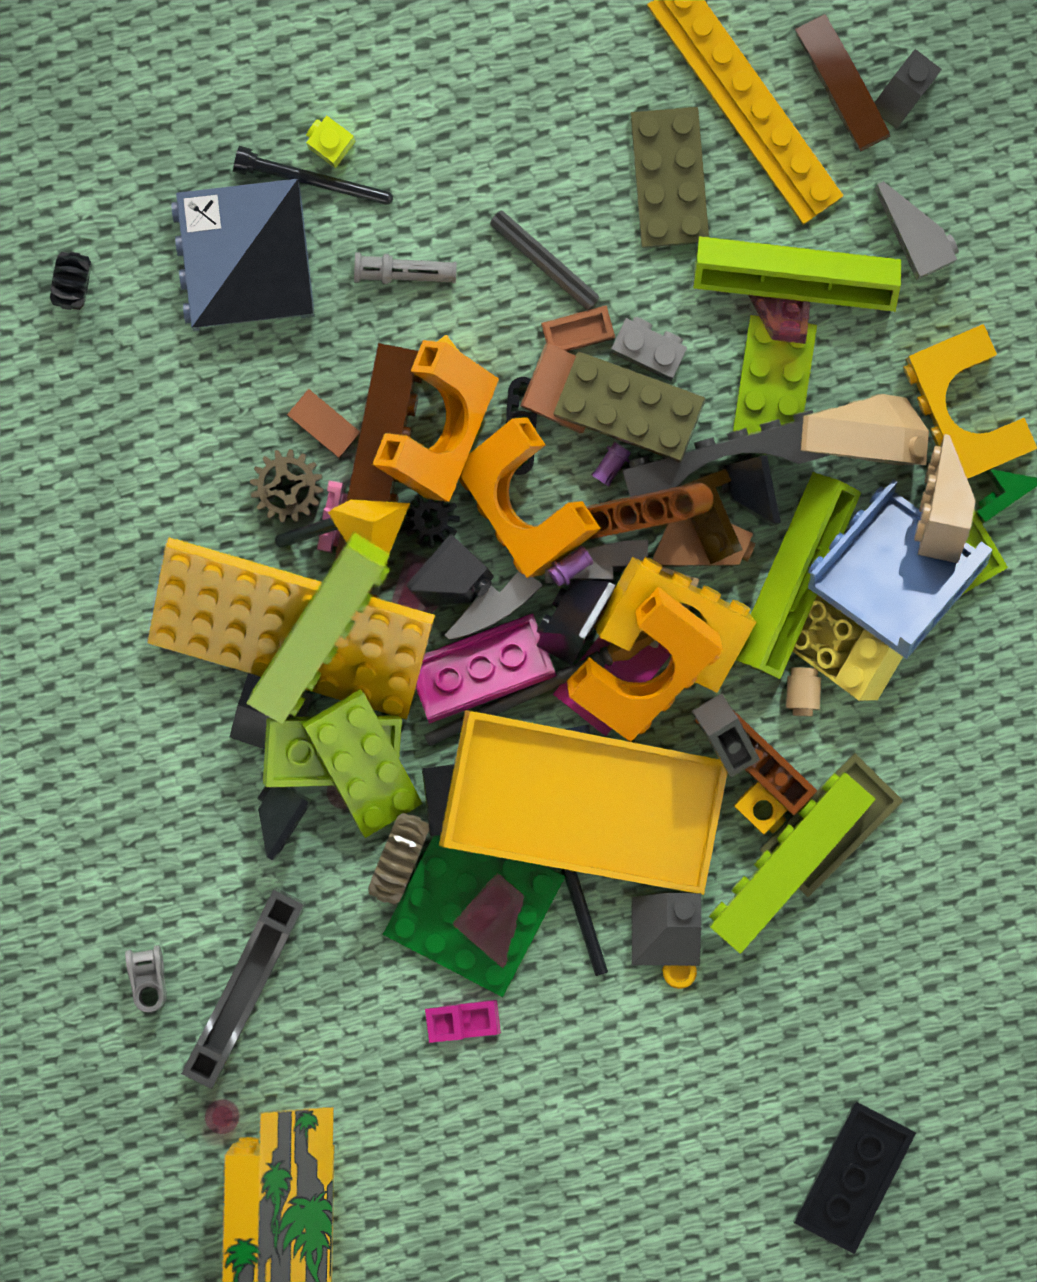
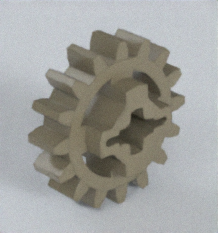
M289 449L287 457H282L279 450H276L274 460L271 461L268 457H263L266 465L264 468L255 466L254 470L259 474V478L251 479L250 484L257 486L258 490L251 493V497L261 499L257 509L260 511L267 507L269 509L267 513L269 519H272L277 513L281 523H285L289 515L292 516L294 522H299L298 513L303 512L309 517L311 512L308 506L310 504L319 506L320 503L314 496L315 494L324 493L323 488L316 486V482L322 480L323 476L322 474L313 475L312 471L315 470L317 465L315 462L306 465V454L302 453L296 459L292 449ZM287 464L300 467L306 474L294 475L289 471ZM275 468V478L272 483L265 485L267 475ZM285 477L290 482L298 483L291 488L292 494L286 495L283 490H273L283 484L282 479ZM309 487L306 499L298 505L297 498L302 489ZM279 497L284 500L286 509L274 506L268 498Z

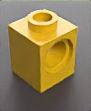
M757 781L733 805L762 834H765L768 830L772 834L775 833L787 820L783 816L787 809ZM761 800L769 802L772 808L771 815L764 820L757 819L753 814L754 805Z

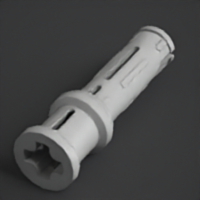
M355 252L354 283H359L360 280L382 281V284L391 283V279L456 283L457 262L392 259V256H389V254H384L383 257L362 256L360 252ZM364 267H372V268H380V269H364ZM409 269H413V270H432V271H438V272H437V273H435V272H416V271H408V270H409Z

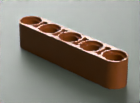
M694 483L586 506L601 528L589 539L683 521L698 516L711 509L713 505L712 492L706 485Z

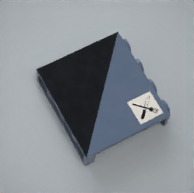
M298 179L176 193L177 202H172L171 208L174 223H180L181 236H175L177 255L184 258L185 269L179 270L181 289H187L189 303H183L185 323H191V328L194 331H198L199 327L300 316L301 318L315 317L301 191Z

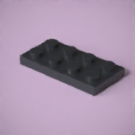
M854 1101L793 1223L855 1254L916 1132Z

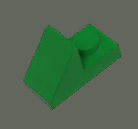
M993 469L987 470L986 473L1001 494L997 496L993 491L977 502L980 509L976 511V514L982 524L987 522L1037 487V478Z

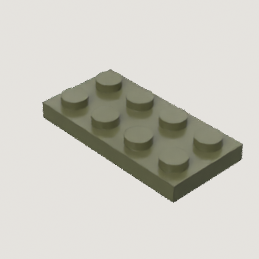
M698 107L631 112L641 247L697 244L699 236L709 237Z
M578 351L553 414L557 418L681 463L706 399L703 396Z
M853 753L835 774L839 776L842 772H846L876 800L798 888L806 897H809L903 802L856 753ZM820 787L811 798L817 802L825 791ZM800 810L795 815H792L759 849L762 853L766 850L772 853L780 844L776 840L778 835L788 824L794 828L803 818L798 814Z

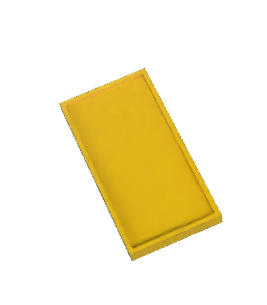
M465 710L439 845L452 849L704 895L728 772L720 759Z

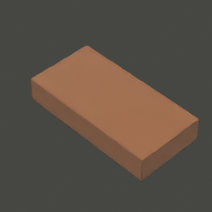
M607 305L541 323L546 343L566 352L615 339Z
M310 389L305 392L287 414L339 459L360 435L358 429Z

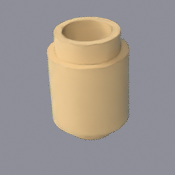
M793 667L791 668V676H787L786 709H793V716L812 717L813 710H820L821 677H818V670L815 668Z

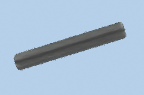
M502 210L493 216L490 221L491 226L580 305L589 310L596 304L599 299L598 294Z

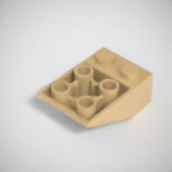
M944 434L941 446H934L931 462L927 466L924 483L927 485L920 503L919 512L922 513L921 519L917 523L914 540L920 542L918 555L958 563L971 529L975 498L951 437Z

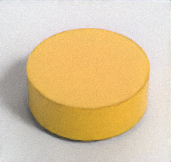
M663 966V977L673 988L683 989L690 986L697 975L696 966Z

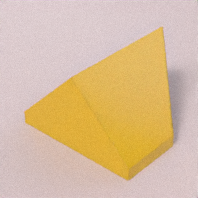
M349 500L331 509L328 514L346 542H348L353 533H356L390 554L410 503Z

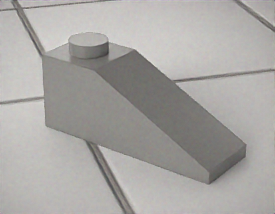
M884 181L876 185L874 189L916 280L943 269L957 260L955 254L959 253L951 234L946 236L943 228Z

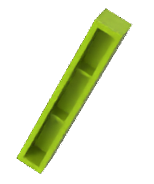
M699 236L693 289L896 312L901 288V259Z
M812 472L751 612V616L757 623L736 661L781 679L817 596L816 593L808 588L811 576L808 573L809 568L819 556L824 558L831 551L829 546L839 533L844 534L862 492L840 480Z
M356 533L352 534L253 688L247 702L248 705L280 724L284 723L289 714L294 717L296 716L305 700L301 697L302 693L306 688L310 691L313 690L322 674L317 670L322 663L329 665L338 650V647L334 644L339 637L346 639L355 624V621L351 618L356 610L363 613L372 598V595L368 593L373 584L379 587L387 576L390 569L385 564L390 555L389 553Z
M842 772L839 776L833 773L821 787L825 792L818 801L815 802L811 798L798 813L803 818L794 828L790 824L785 827L776 838L780 843L772 853L766 850L754 863V866L757 868L755 873L749 879L743 876L732 888L731 891L735 895L727 905L721 901L708 916L713 920L708 926L740 954L876 800L846 772Z

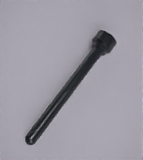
M243 146L238 147L233 165V172L246 175L247 172L253 174L254 171L289 180L298 179L300 183L385 205L393 202L391 192L258 158V154L252 152L253 149Z

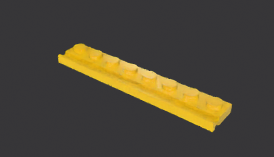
M654 0L647 4L648 9L802 225L843 198L842 192L706 1Z

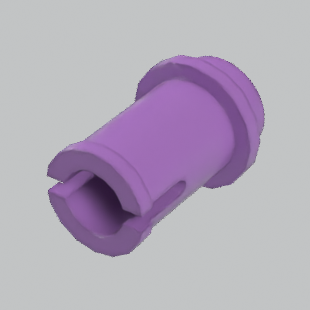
M616 442L611 447H606L608 452L596 470L591 474L608 487H610L611 482L625 461L627 463L630 461L628 457L631 452Z
M580 546L560 562H552V567L548 569V572L558 586L562 584L568 585L570 584L569 579L588 566H591L593 560L585 548Z

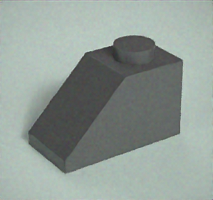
M914 49L874 102L881 117L897 129L942 69L918 50Z
M722 693L692 711L730 777L760 761L740 720Z

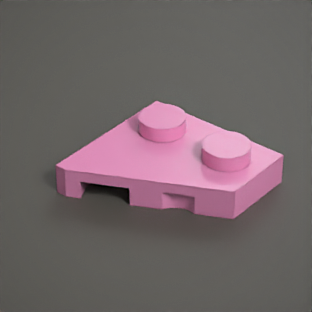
M329 480L327 488L329 493L322 520L331 518L328 512L347 501L348 494L344 493L345 486L343 483ZM336 530L320 535L317 550L332 553L333 546H338L340 531Z

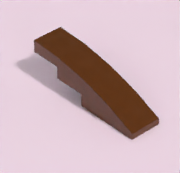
M824 14L796 28V36L812 61L813 69L826 89L831 104L859 151L861 152L889 138L890 132L827 16Z

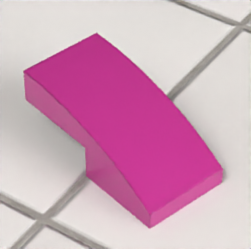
M497 999L425 1009L429 1043L462 1040L464 1038L498 1035L501 1033Z

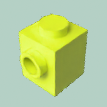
M327 115L322 122L317 119L306 133V136L309 138L306 142L308 149L335 169L356 142L354 135Z

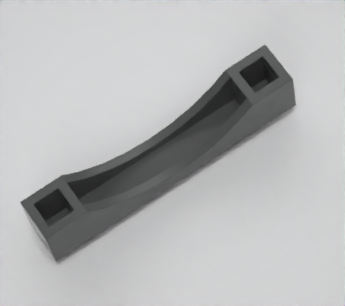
M813 410L794 414L793 422L781 425L780 420L776 419L760 424L761 430L750 434L744 428L727 433L728 440L715 443L714 437L694 442L695 449L686 451L681 463L666 457L649 461L648 456L630 460V467L625 468L623 474L629 495L632 497L675 488L690 473L706 463L724 456L740 453H764L801 464L830 455L801 451L803 416L813 413Z
M278 888L273 889L247 945L181 1073L182 1075L210 1089L215 1086L306 902Z

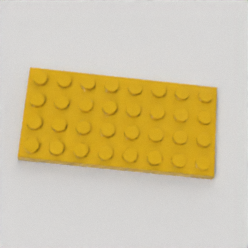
M169 537L165 546L147 643L261 677L321 582ZM372 597L363 613L356 610L351 618L355 621V624L346 639L339 637L334 644L338 647V650L329 665L322 663L317 670L322 674L311 692L343 700L361 689L373 710L390 715H398L400 718L407 719L435 615Z

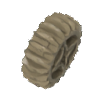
M405 813L397 817L369 884V895L376 897L379 901L394 905L401 900L429 832V824L421 820L420 817Z

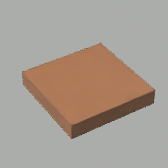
M549 343L545 344L520 407L578 433H584V427L557 418L553 414L576 356Z

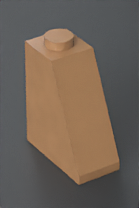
M689 518L667 524L652 560L658 562L663 567L738 566L741 560L748 562L756 543L750 541L753 533L732 524L743 550L710 564L692 520Z

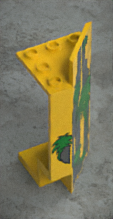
M334 1107L263 1112L260 1114V1143L259 1138L241 1137L238 1142L231 1145L225 1154L223 1282H332L335 1145H333Z

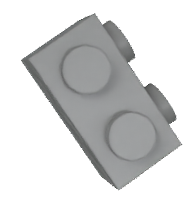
M634 317L633 321L626 318L610 353L672 381L687 349L686 346L682 345L683 339L667 331L664 332V335L658 334L651 330L653 326L651 323L641 318Z

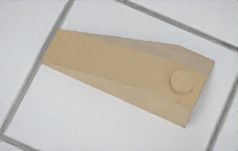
M877 394L870 396L871 398L850 402L848 405L829 408L803 416L801 451L892 465H926L929 431L909 400L905 397Z

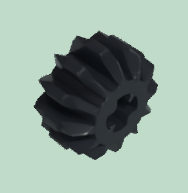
M71 251L70 253L61 252L57 256L50 290V300L53 305L67 310H80L84 306L91 273L89 256Z
M420 494L415 495V499L420 506L416 508L412 504L409 505L408 511L415 514L414 516H405L403 523H415V525L405 531L407 536H411L419 531L420 534L417 536L415 543L421 545L425 536H427L429 548H434V537L438 536L440 542L443 543L446 540V537L443 535L444 531L454 536L457 534V530L448 526V522H460V517L447 515V513L457 508L455 503H451L444 508L443 504L445 501L434 502V500L428 499V502L424 503ZM430 510L438 512L437 519L440 521V524L437 527H434L432 524L431 529L426 528V521L422 516L425 512L428 511L431 514Z

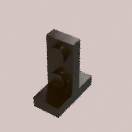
M726 469L684 484L702 483L711 490L713 495L711 509L691 518L710 564L743 550L716 488L731 482Z

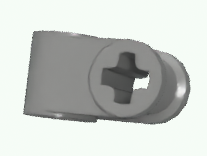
M160 945L154 946L153 950L135 953L132 950H126V966L131 981L135 1006L143 1012L159 1010L167 1000L164 962ZM152 961L151 964L138 965L139 962ZM146 987H152L158 992L159 999L154 1006H148L142 1000V992Z

